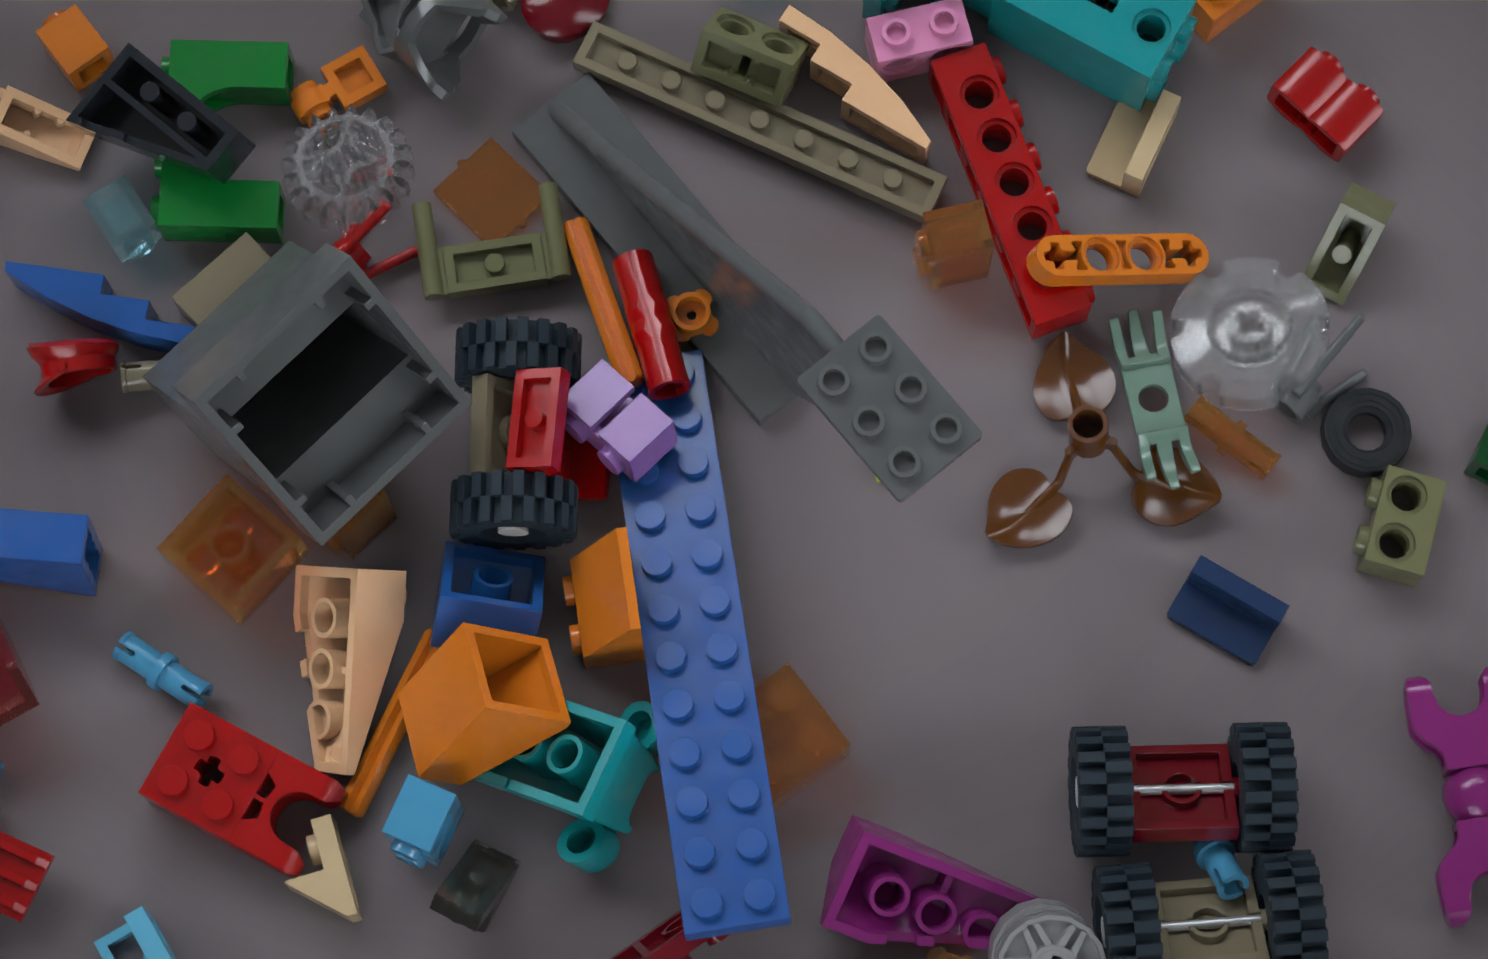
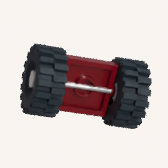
M1287 722L1232 723L1229 729L1230 736H1228L1227 744L1130 746V743H1128V732L1124 725L1071 727L1070 740L1068 742V807L1070 810L1069 822L1070 830H1072L1071 840L1072 846H1074V855L1076 857L1130 856L1132 840L1133 842L1232 840L1237 853L1292 851L1296 843L1295 832L1298 830L1296 816L1299 813V802L1297 800L1299 788L1298 779H1296L1297 760L1294 757L1295 746L1294 740L1291 739L1290 726H1288Z

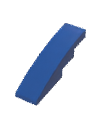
M6 261L4 271L16 287L53 311L101 334L146 349L169 353L195 328V326L157 321L158 315L149 300L112 295L113 289L103 274Z

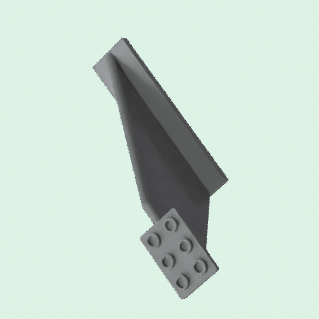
M589 73L585 74L512 130L513 138L551 182L557 183L559 192L581 217L588 220L590 228L615 257L635 249H646L652 252L666 300L670 296H679L685 292H695L697 289H705L712 295L710 307L712 316L719 321L718 331L712 336H705L704 334L692 336L687 342L694 350H702L704 362L759 426L763 425L798 396L807 400L818 408L898 502H904L980 441L982 437L981 430L883 317L879 315L873 317L843 341L814 306L738 246ZM689 312L687 318L693 320L696 318V314Z

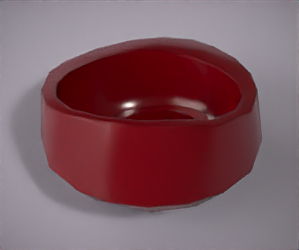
M521 0V12L532 30L543 40L553 43H570L584 37L588 33L593 21L601 23L606 16L610 0Z

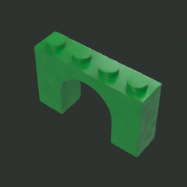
M171 39L170 57L162 58L161 69L214 112L233 105L290 106L292 102L290 93L293 90L295 60L288 42ZM154 159L155 177L161 179L159 195H152L151 221L152 224H157L165 241L234 243L247 232L257 243L283 244L286 197L279 181L228 180L226 184Z

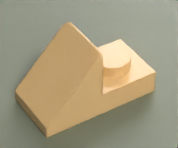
M331 814L311 819L314 834L306 836V842L313 865L322 864L323 870L287 880L284 884L292 891L353 923L363 920L336 820Z

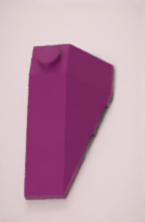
M852 814L831 861L820 924L868 944L886 945L887 942L915 943L917 946L934 947V944L967 945L968 948L988 949L990 935L1000 917L1015 905L1040 897L899 832Z

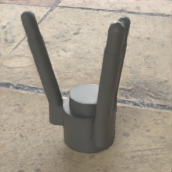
M1363 314L1355 316L1308 372L1299 370L1294 375L1293 373L1319 323L1317 316H1312L1309 319L1284 368L1270 385L1274 390L1269 396L1270 400L1282 414L1298 423L1305 416L1313 421L1323 408L1367 377L1365 370H1359L1321 397L1318 396L1322 386L1316 379L1364 323L1365 316Z

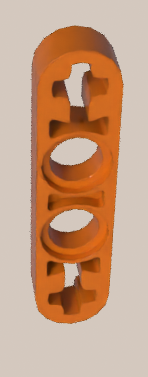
M1188 233L1050 235L1044 237L1027 256V268L1030 275L1040 284L1051 287L1184 284L1192 281L1200 274L1209 262V252L1206 245L1198 237ZM1131 249L1141 250L1148 256L1150 269H1141L1134 264L1130 256ZM1096 250L1101 253L1106 261V270H1097L1092 267L1087 260L1086 251ZM1178 251H1180V255L1182 258H1172ZM1047 253H1049V257L1052 261L1045 260L1044 256ZM1186 259H1189L1191 262L1189 266L1187 264ZM1053 261L1064 262L1056 269Z

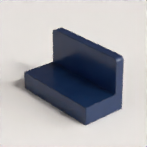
M1200 555L1169 608L1167 618L1247 665L1253 666L1258 661L1290 606Z

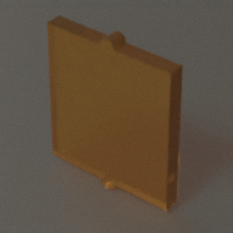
M492 137L467 160L460 159L457 162L458 168L433 190L434 195L482 241L509 237L517 228L524 229L527 226L526 220L541 207L538 191L540 183Z

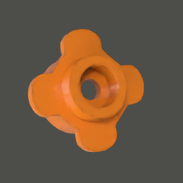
M697 289L695 292H685L679 296H670L667 299L679 343H685L690 337L700 334L712 336L718 331L719 321L712 316L710 307L712 295L707 290ZM689 312H694L696 314V318L693 320H689L687 318V314Z

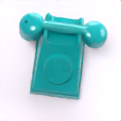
M565 700L571 719V724L566 729L479 775L474 780L580 818L567 825L561 832L557 841V851L562 859L580 871L586 873L599 872L607 868L617 858L620 840L616 831L624 834H629L633 828L629 824V816L646 778L652 771L658 773L660 771V765L655 760V758L659 757L652 705L648 701H637L630 704L624 710L621 718Z

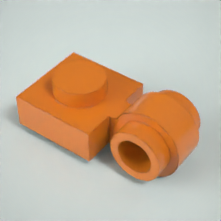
M361 45L320 68L326 84L317 85L314 80H309L294 88L290 93V97L293 100L290 106L300 123L307 124L310 129H316L325 125L334 117L335 113L332 108L337 100L347 114L387 92L388 86L368 52Z

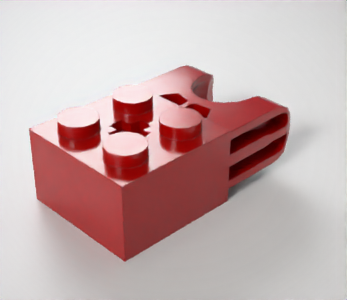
M190 702L138 791L149 803L291 879L300 877L306 866L303 857L295 849L280 840L277 833V821L280 813L289 804L302 800L313 801L332 809L341 805L347 795L346 790L335 779ZM218 766V769L224 774L222 780L218 784L211 780L209 786H205L207 782L204 778L205 774L211 768L214 769V767Z

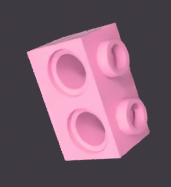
M943 0L866 18L864 41L870 64L885 82L929 72L931 60L973 46V37L962 0Z

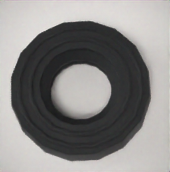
M1374 388L1353 389L1337 397L1326 410L1320 427L1322 448L1330 462L1343 473L1359 478L1378 477L1388 465L1396 467L1408 452L1412 438L1410 418L1402 404L1389 393ZM1361 415H1368L1377 419L1384 428L1385 438L1382 445L1374 450L1367 451L1355 447L1347 436V426L1351 419Z

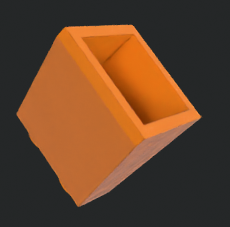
M465 622L453 632L397 693L418 778L463 785L563 731L571 724L548 639Z

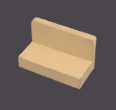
M1163 89L1158 102L1153 103L1147 99L1140 112L1118 101L1087 166L1086 174L1135 197H1139L1177 115L1181 96Z

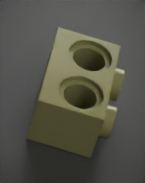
M721 6L702 29L690 70L780 107L797 84L810 43Z
M1392 465L1386 467L1379 479L1372 477L1364 500V506L1371 508L1367 526L1359 525L1352 547V553L1360 555L1356 571L1415 587L1425 575L1448 481ZM1403 492L1407 494L1413 501L1414 510L1403 511L1398 509L1392 502L1391 493ZM1388 538L1396 541L1401 547L1402 557L1390 558L1386 556L1380 549L1379 540Z

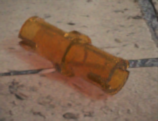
M1201 395L1184 416L1185 422H1188L1218 445L1216 451L1221 455L1230 454L1256 474L1260 480H1263L1282 455L1273 451L1245 429L1248 425L1244 421L1239 419L1238 422H1235L1206 400L1205 396Z

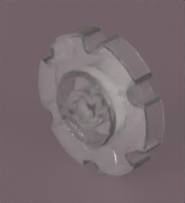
M1241 257L1221 263L1222 273L1219 276L1209 278L1202 273L1197 275L1184 288L1174 305L1171 314L1172 329L1181 333L1170 340L1175 366L1186 384L1198 395H1202L1209 390L1219 392L1220 405L1224 408L1239 411H1260L1279 406V393L1283 389L1294 387L1300 389L1304 387L1321 365L1330 346L1329 337L1320 334V332L1330 328L1328 306L1320 290L1306 275L1298 272L1291 277L1283 276L1280 272V262L1277 260L1263 257Z

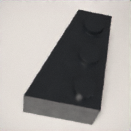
M130 43L124 47L66 119L70 124L89 136L226 184L256 147L248 138Z

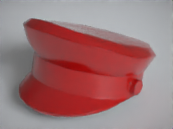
M82 338L29 343L26 348L32 360L40 366L42 381L34 391V394L38 397L58 394L77 387L95 377L117 371L115 355L119 351V344L111 339Z

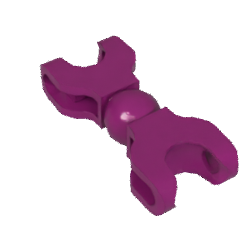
M1488 666L1483 670L1478 681L1479 707L1466 715L1449 714L1439 707L1432 691L1431 682L1424 677L1406 678L1403 687V700L1409 736L1422 750L1432 754L1439 761L1442 777H1447L1442 787V801L1447 813L1456 821L1452 826L1454 845L1441 861L1435 874V883L1445 923L1450 928L1464 926L1470 919L1472 914V884L1476 879L1488 875Z

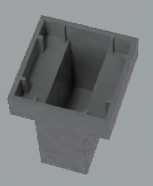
M289 240L143 376L204 446L265 491L291 521L320 546H323L472 404L470 399L353 258L327 242L313 254Z

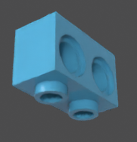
M408 774L382 829V833L391 844L389 849L396 853L395 857L419 869H423L426 862L439 867L465 811L456 794Z

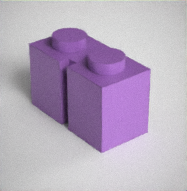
M601 359L569 389L565 429L579 443L582 444L586 440L598 450L597 456L612 473L618 475L622 471L636 483L678 443L674 421L642 393L633 400L630 395L635 392L634 386L606 361Z

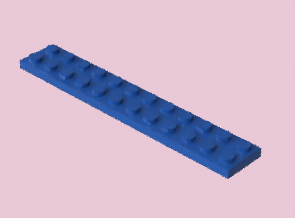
M701 349L681 352L691 386L684 394L668 400H654L650 398L644 378V383L640 387L635 388V392L630 395L634 400L642 393L674 421L678 443L636 483L622 471L619 473L686 941L792 924Z

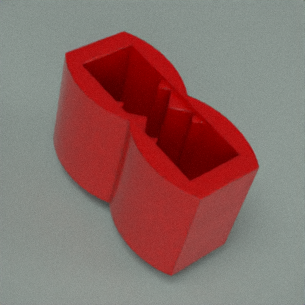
M1310 47L1272 85L1266 98L1284 118L1301 129L1312 143L1328 157L1339 162L1377 124L1384 111L1379 106L1380 100L1371 88L1364 84L1357 85L1347 79L1343 73L1344 68L1341 62L1334 55L1327 51L1321 53L1317 49Z

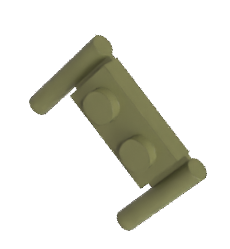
M545 182L538 185L545 232L451 245L437 248L431 203L429 201L413 203L411 207L424 299L433 301L442 299L444 296H450L451 300L548 285L549 280L564 281L570 279L572 275L557 183Z

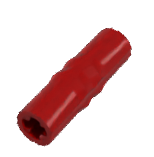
M646 249L627 251L616 257L612 265L650 398L654 400L676 398L687 392L691 386L652 252Z

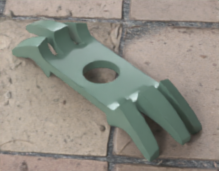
M1137 309L1129 310L1128 325L1132 352L1131 358H1128L1118 318L1109 319V329L1115 361L1121 373L1136 435L1138 457L1146 480H1156V471L1149 446L1155 444L1156 457L1170 489L1179 488L1172 441L1178 440L1179 454L1190 474L1201 471V468L1192 448L1188 425L1185 424L1170 364L1171 358L1165 338L1162 310L1152 312L1155 352L1153 354H1150ZM1149 387L1161 389L1168 399L1166 407L1158 412L1145 410L1140 405L1138 399L1141 391Z

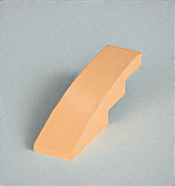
M789 5L779 19V30L810 43L806 54L811 57L809 78L843 97L841 118L924 166L929 158L931 140L899 96L866 61L833 33Z
M9 85L6 90L0 87V145L35 158L80 171L94 137L83 133L66 121L71 113Z

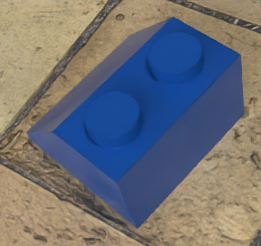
M445 541L430 646L440 648L463 622L537 637L543 611L545 557Z

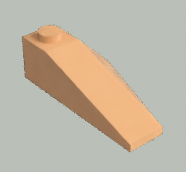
M296 565L293 618L295 632H304L307 659L300 661L302 678H310L313 702L308 707L307 718L314 768L320 772L355 775L404 623V608L407 599V571Z

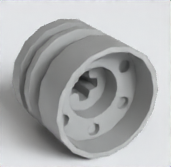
M1041 898L1019 903L1000 917L990 935L987 955L988 959H1052L1053 956L1056 959H1106L1102 943L1077 910L1061 901Z

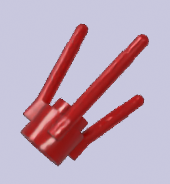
M396 178L390 180L346 232L332 244V246L350 255L370 280L381 273L418 257L417 246H413L368 268L365 266V263L372 257L359 242L391 210V204L386 201L399 186V180Z

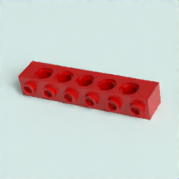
M984 42L931 60L928 72L929 84L1031 339L1033 340L1087 321L1092 307L1091 303L1095 302L1092 286H1045L1035 281L1027 268L1029 252L1044 237L1050 235H1071L1069 230L1061 231L1055 216L1059 214L1057 198L1051 186L1043 187L1037 172L1042 169L1040 157L1034 143L1026 144L1020 130V127L1024 126V120L1015 99L1008 100L1003 88V84H1006V74L998 56L991 57ZM979 95L986 98L990 105L977 109L971 107L966 102V99ZM996 138L1002 140L1008 148L1002 152H992L984 146L983 142ZM1006 182H1016L1025 189V193L1019 196H1010L1003 192L1000 186ZM1025 225H1032L1042 232L1043 237L1038 240H1027L1020 235L1018 229ZM1047 253L1044 256L1045 260L1052 261L1049 257V253ZM1053 261L1055 268L1057 269L1064 261Z

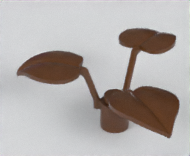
M1063 331L1048 347L1039 363L1034 378L1033 395L1037 408L1048 420L1054 422L1068 420L1069 446L1065 449V456L1057 476L1051 484L1042 472L1031 468L1014 469L1004 474L995 483L988 499L985 534L989 540L1011 548H1034L1050 543L1058 538L1070 524L1073 515V507L1070 500L1057 492L1064 484L1073 459L1077 455L1082 458H1094L1101 455L1106 449L1112 452L1131 478L1138 480L1131 492L1132 503L1139 515L1149 523L1163 527L1185 524L1216 506L1222 498V493L1212 473L1199 460L1201 471L1190 474L1179 454L1178 448L1172 447L1180 487L1170 489L1156 457V448L1150 449L1156 471V480H1146L1142 467L1141 471L1136 469L1118 446L1117 438L1109 436V422L1104 410L1111 404L1116 394L1117 383L1112 368L1099 354L1081 344L1068 332Z

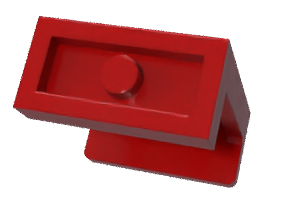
M562 367L516 370L505 468L511 472L513 470H524V473L539 471L546 472V476L554 474L563 476V480L571 479L574 481V484L578 485V501L606 500L609 490L610 470L600 461L597 456L598 450L587 440L582 444L579 443L565 429L571 373Z

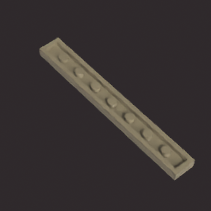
M593 21L573 60V68L584 74L589 73L595 79L927 225L947 184V176L784 104H781L780 107L774 106L690 70L691 63Z

